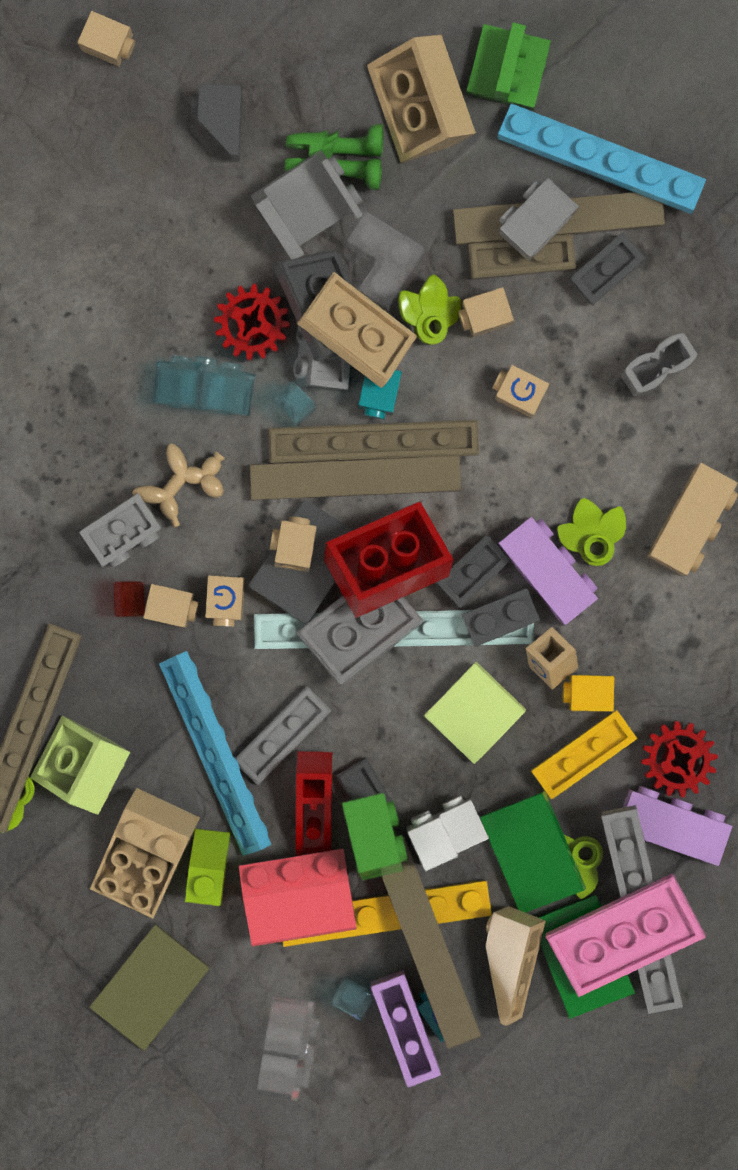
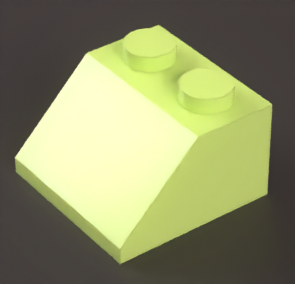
M61 716L30 778L67 803L99 815L130 752L112 740L67 717Z

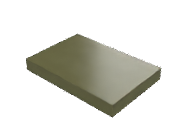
M155 924L89 1008L145 1051L204 977L210 966L159 925Z

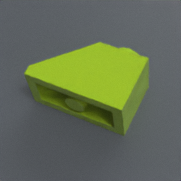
M195 829L185 902L215 906L222 904L231 832Z

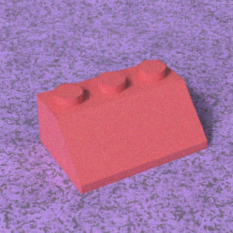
M344 849L239 866L243 902L252 947L357 929Z

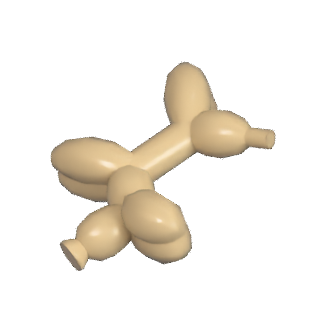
M169 444L166 455L174 475L163 489L150 485L140 486L133 490V496L139 493L145 503L159 504L161 512L166 518L171 520L173 527L180 526L177 518L178 504L174 496L185 482L189 484L201 483L203 490L210 497L220 498L223 495V485L215 475L219 472L221 461L225 460V458L215 451L214 457L207 458L201 468L195 466L188 467L181 449L175 444Z

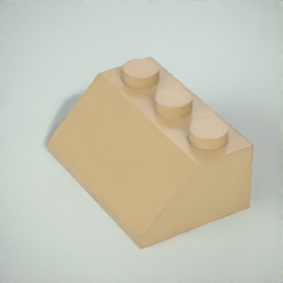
M442 35L414 37L367 64L401 163L451 147L476 134Z

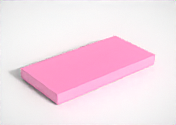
M672 873L547 932L546 938L576 994L580 997L704 939L705 932Z

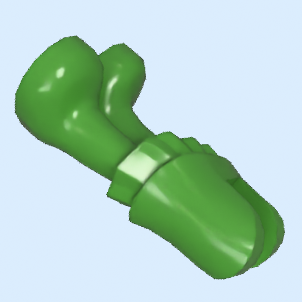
M374 124L369 128L365 137L341 138L339 137V130L328 134V130L311 133H293L287 135L285 146L291 149L309 150V157L322 150L327 159L333 154H355L382 158L384 128L383 124ZM305 158L285 159L284 170L289 171L304 161ZM336 159L345 172L341 176L362 179L367 188L380 190L381 159L366 161Z

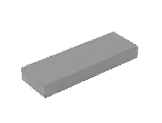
M306 686L235 758L238 761L239 767L259 785L332 710Z

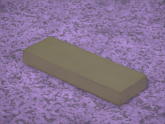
M573 234L554 235L529 262L506 240L468 244L471 280L576 269Z

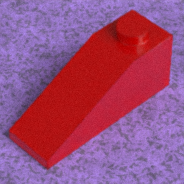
M297 752L296 856L331 851L333 752Z

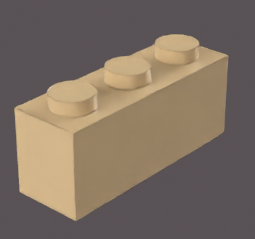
M703 463L697 464L649 550L647 557L682 576H687L689 571L695 573L704 559L705 555L700 551L706 540L712 542L721 528L722 524L717 522L723 509L729 512L738 497V493L734 491L738 482Z

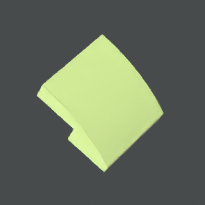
M475 662L424 716L475 764L525 713L526 709L484 668Z

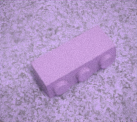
M531 516L497 545L511 559L512 564L564 626L598 599L594 594L598 588L586 573L579 576L571 566L576 561L564 546L558 549L549 539L554 534L541 518L535 521Z
M639 786L638 792L628 790L623 807L637 805L645 841L719 866L733 827L724 822L725 815L708 809L705 810L704 815L691 811L693 804L674 797L671 804L658 799L659 792Z
M404 969L371 981L373 995L407 1087L440 1076L441 1071Z

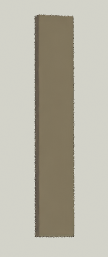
M635 192L570 198L579 208L574 216L555 235H577L662 227L665 225L663 203ZM524 203L453 209L456 246L505 240L499 234V229L502 226L499 222L500 218L512 206L518 209Z
M478 420L268 428L270 464L439 456H479Z
M460 456L250 465L251 500L461 491Z
M50 623L0 748V831L7 833L83 637L80 634Z
M402 837L408 861L401 862L403 871L381 877L446 1047L449 1050L480 1038L481 1034L405 837Z

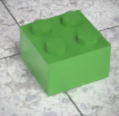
M381 793L342 803L358 873L362 881L403 871L401 862L408 861L402 835L395 837L393 830L394 827L400 826L394 801L387 802L385 794Z

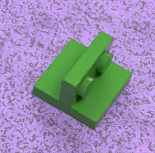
M512 22L511 30L483 24L466 94L509 105L512 103L534 111L551 40L524 34L526 25Z

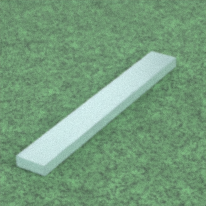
M472 610L416 611L423 619V624L394 647L474 645L462 617V614ZM288 613L254 614L255 649L308 648L297 635V631L304 627L305 624ZM314 613L311 620L318 616L320 613ZM534 623L482 645L532 644L535 641Z

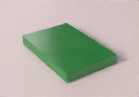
M546 791L480 817L518 910L526 913L586 889Z
M596 894L538 916V918L546 921L540 945L569 1019L635 994L627 974L578 997L546 938L547 932L600 908L601 906Z

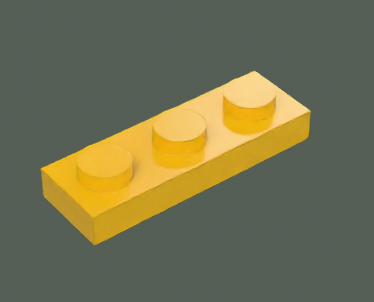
M615 710L533 768L531 772L552 800L637 740V737L620 713Z

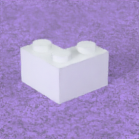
M462 796L455 797L442 804L444 807L443 811L431 815L428 810L410 819L412 825L407 827V832L425 871L458 857L457 853L489 839L470 798L463 801Z

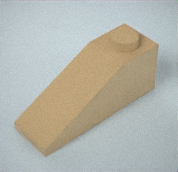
M510 906L498 910L490 916L486 925L488 937L485 945L500 1024L505 1026L521 1019L523 1016L546 922L543 919Z

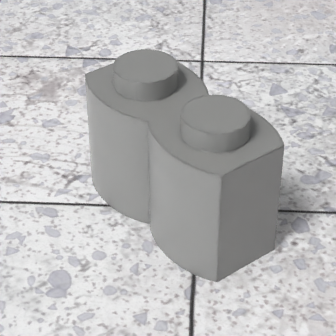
M549 178L542 184L538 181L534 182L523 195L526 199L524 204L518 209L512 206L499 220L502 224L499 234L528 262L574 216L579 208Z
M684 333L675 334L661 342L653 352L635 358L623 370L621 377L633 396H641L655 389L666 377L682 372L695 360L697 353Z

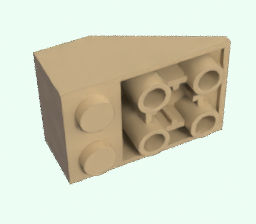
M136 788L122 813L90 889L153 919L200 817Z

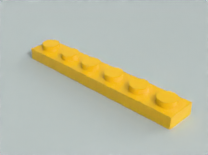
M487 880L425 889L438 924L492 915ZM388 894L354 899L352 901L356 930L283 941V946L287 947L400 930L401 926Z

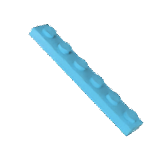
M512 103L498 133L499 140L689 214H693L706 182L705 178Z
M183 652L159 663L242 855L245 856L272 845L268 837L267 828L261 821L255 808L252 793L245 785L238 761L231 753L225 739L224 729L217 721L211 707L210 697L203 689L197 675L196 665L190 659L188 652Z

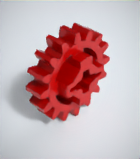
M252 284L250 292H245L241 285L238 286V296L234 297L231 293H226L229 301L227 305L218 303L217 308L223 315L214 317V323L222 325V328L215 333L217 337L226 336L227 339L222 344L225 350L231 346L235 347L234 357L238 358L242 352H245L247 360L252 361L254 353H259L261 359L264 360L266 359L265 350L270 349L277 353L278 348L275 342L277 340L286 342L287 337L281 333V330L290 328V323L282 320V317L289 314L288 309H278L282 298L277 296L270 299V288L267 287L261 294L258 293L256 284ZM254 300L252 306L243 309L237 307L242 302ZM268 306L275 315V326L265 319L264 315ZM258 313L257 320L261 326L259 328L252 327L246 333L247 326L243 320L245 318L251 319ZM229 319L238 324L239 332L236 339L230 333ZM259 337L268 339L259 345L249 346L253 339Z
M673 721L672 730H669L662 724L660 725L661 735L658 736L653 733L648 735L653 744L651 746H642V749L648 752L649 756L648 758L641 759L640 762L650 766V769L644 773V776L646 778H656L653 783L655 789L665 785V794L671 796L674 789H677L678 795L681 798L685 797L686 789L688 788L694 794L699 793L697 784L701 782L709 785L710 782L705 777L707 772L716 773L717 769L710 766V761L718 759V755L709 753L708 750L715 744L714 741L708 740L704 742L703 737L706 731L700 729L693 733L694 724L690 722L686 724L684 729H681L680 722ZM676 736H687L696 743L687 747L680 745ZM663 743L665 747L663 758L656 763L658 749ZM674 749H677L679 753L687 754V757L683 760L684 769L679 765H672L671 761L675 759ZM702 757L701 767L698 773L695 774L693 768L696 759ZM675 772L679 774L683 782H671L662 775Z

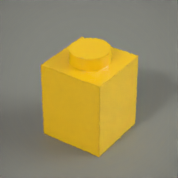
M570 675L569 682H563V703H569V710L614 712V676Z

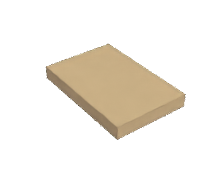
M335 272L327 279L297 323L380 388L388 382L417 337L416 334Z

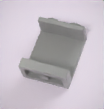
M322 150L317 151L250 195L291 260L304 255L300 245L352 211L357 219L363 216L357 206L363 202L352 184L345 187L339 178L345 172L334 155L327 159Z

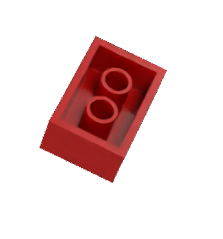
M421 501L326 542L324 562L355 618H358L449 577L453 557Z

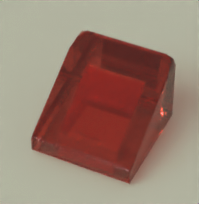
M115 582L113 588L116 617L144 616L143 582Z

